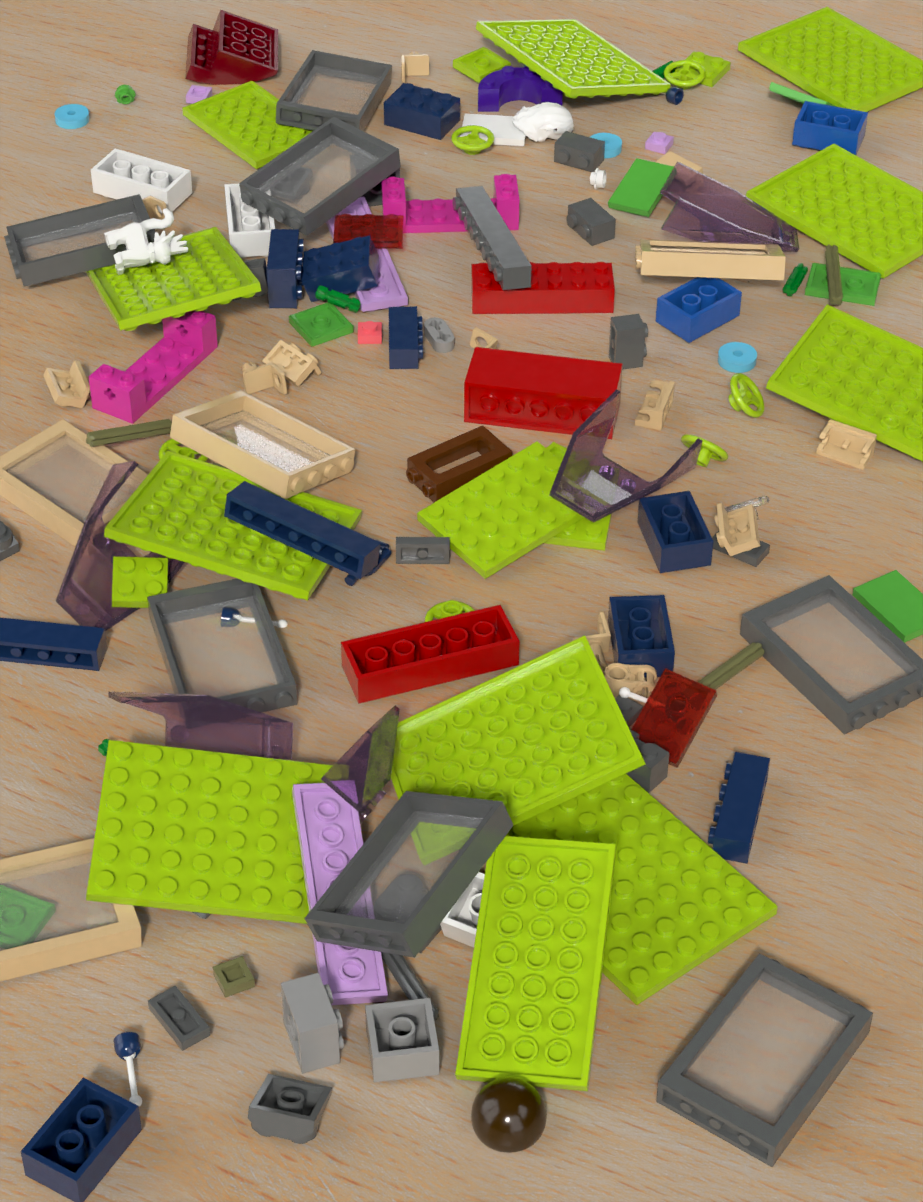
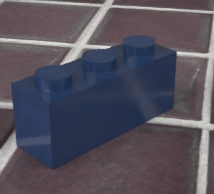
M417 306L389 307V369H419L418 359H423L422 316H417Z

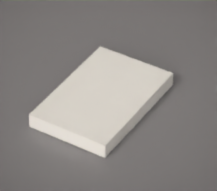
M465 113L462 127L477 125L489 129L494 134L492 145L521 147L525 145L526 136L522 131L514 127L512 122L514 121V116ZM471 132L463 133L460 137L467 136ZM479 133V138L485 141L488 140L485 134Z

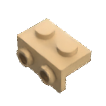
M74 360L70 371L46 368L43 376L55 404L62 407L83 408L91 393L89 382L80 362Z
M722 503L717 504V515L714 518L719 529L716 537L720 547H725L730 556L759 547L757 516L753 505L750 504L727 513Z

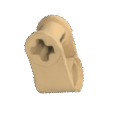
M612 663L605 668L604 676L614 698L619 695L622 687H627L630 689V692L651 700L657 697V687L654 684L657 672L654 667L650 665ZM645 687V694H642V689Z

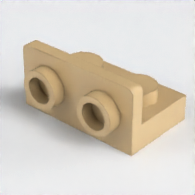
M282 340L262 360L264 365L273 362L284 372L285 379L297 387L301 385L311 372L317 376L322 373L317 366L318 361L314 356L309 353L305 355L295 344L290 343L288 345Z

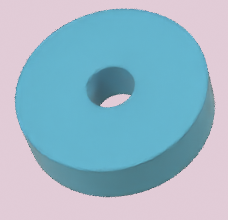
M67 104L56 109L54 113L56 124L64 129L81 128L89 122V111L83 105Z
M597 133L590 136V138L605 141L604 158H613L621 153L622 140L619 136L612 133Z
M730 342L724 344L719 349L718 364L729 372L744 373L756 366L757 351L749 344Z

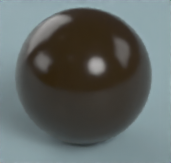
M503 1077L489 1082L476 1095L472 1105L471 1122L475 1134L483 1144L499 1152H519L531 1147L539 1140L546 1126L547 1113L542 1096L530 1083L519 1078Z

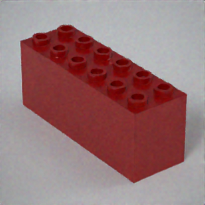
M475 347L464 382V422L612 440L620 406L623 364Z

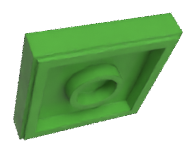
M325 303L289 316V323L311 347L354 333L353 325L330 303Z

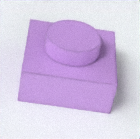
M192 85L186 94V103L193 104L211 97L212 87Z
M653 132L645 142V149L666 154L673 145L674 137L663 132Z

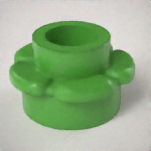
M121 85L117 88L115 98L118 103L129 104L135 100L136 93L131 86Z

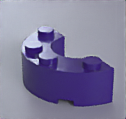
M505 66L503 69L492 72L484 77L478 86V112H499L502 105L517 100L528 101L536 105L551 102L562 106L563 92L554 88L550 82L541 79V76L536 72L530 71L528 66Z

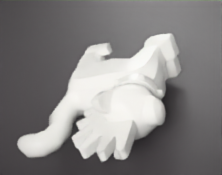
M167 208L163 209L165 218L162 220L151 218L140 223L133 222L120 229L104 233L110 250L116 249L120 244L126 245L127 250L113 255L118 275L123 274L125 268L143 266L148 263L153 264L155 261L166 265L171 261L170 256L172 254L188 252V247H183L187 245V241H180L183 238L182 234L174 237V230L167 236H165V231H162L160 236L156 232L154 242L148 243L147 231L165 229L172 225L174 221L172 211Z

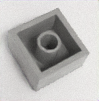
M319 973L282 982L281 994L284 1026L302 1074L339 1064V1049L344 1048L342 1035L339 1030L343 1028V1023L339 1010H333L331 1006L333 997L329 984L323 985Z
M430 998L365 1005L366 1033L374 1082L439 1075V1045Z

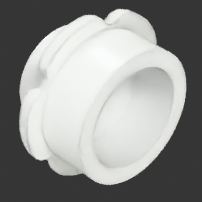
M596 168L595 172H591L590 184L594 185L595 190L605 188L606 171Z

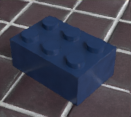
M403 83L384 102V125L430 138L442 140L460 121L459 97L448 93L436 92L430 88L417 87L411 83Z
M271 229L267 261L269 308L297 309L298 299H302L304 239L299 238V229Z
M371 236L357 237L352 240L304 251L302 283L311 302L320 300L315 297L319 286H324L329 291L335 290L343 294L378 286L379 255Z
M690 491L639 498L637 523L659 573L711 566L714 541Z
M665 595L609 597L608 625L611 634L614 663L650 665L655 668L657 677H672L675 649Z
M82 1078L20 1151L25 1176L74 1202H84L141 1132L139 1106Z

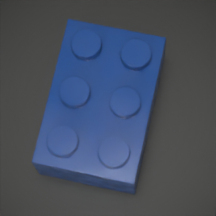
M805 101L794 124L792 145L821 151L832 144H836L857 155L865 136L868 112Z
M696 277L657 298L656 322L690 343L740 316L742 292L720 278Z

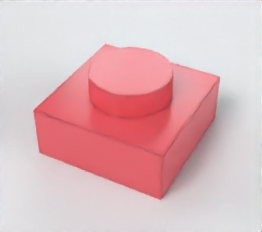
M358 322V344H382V322Z

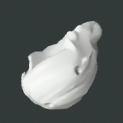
M544 102L527 108L523 106L513 117L514 121H512L514 127L518 128L534 142H543L547 138L558 140L565 131L572 132L574 127L569 110L557 103Z

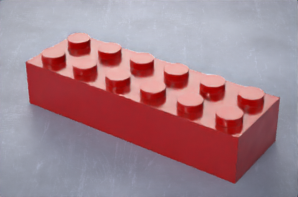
M530 262L531 287L503 290L499 282L495 281L492 271H489L487 263L471 264L472 314L614 313L615 286L612 263Z
M496 605L342 641V668L358 704L517 666L519 665L520 641L501 605Z

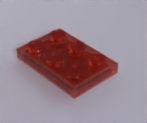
M335 215L333 243L370 235L376 249H403V215Z
M665 668L631 730L639 734V740L642 742L654 743L668 751V764L678 768L717 697V691Z

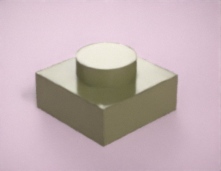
M243 956L213 966V975L225 998L255 987L254 977Z

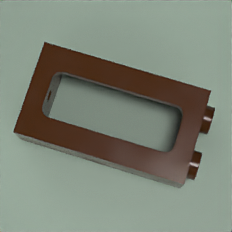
M482 425L407 458L406 476L409 482L417 486L425 497L436 502L513 455V451ZM474 452L481 454V456L445 472H434V470Z

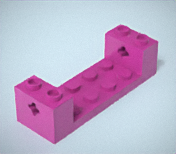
M510 174L494 175V195L490 199L509 230H519L520 199L517 177ZM389 177L382 181L384 234L469 232L465 230L464 222L459 219L458 212L454 211L453 199H413L406 201L404 178Z
M192 310L185 312V315L181 317L162 319L164 337L126 371L102 364L89 376L92 408L132 424L137 421L218 347L215 315L204 311Z

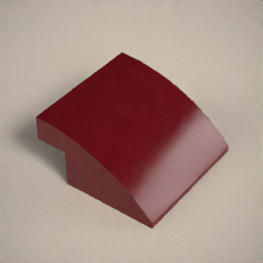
M220 10L213 30L196 24L192 25L188 36L185 79L212 85L245 84L250 81L257 82L277 74L278 29Z

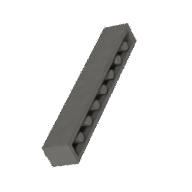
M483 186L456 188V197H453L454 211L458 212L459 219L464 222L465 230L469 231L471 240L475 241L476 248L482 253V258L487 262L489 271L493 272L495 281L499 282L503 290L531 287V264Z

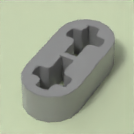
M436 317L427 319L424 323V334L433 349L439 353L451 352L454 349V334L446 322Z

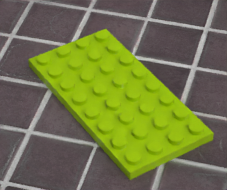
M505 836L486 862L455 1072L456 1079L491 1082L498 1078L514 1077L522 1079L534 1087L588 1091L617 850L616 844Z

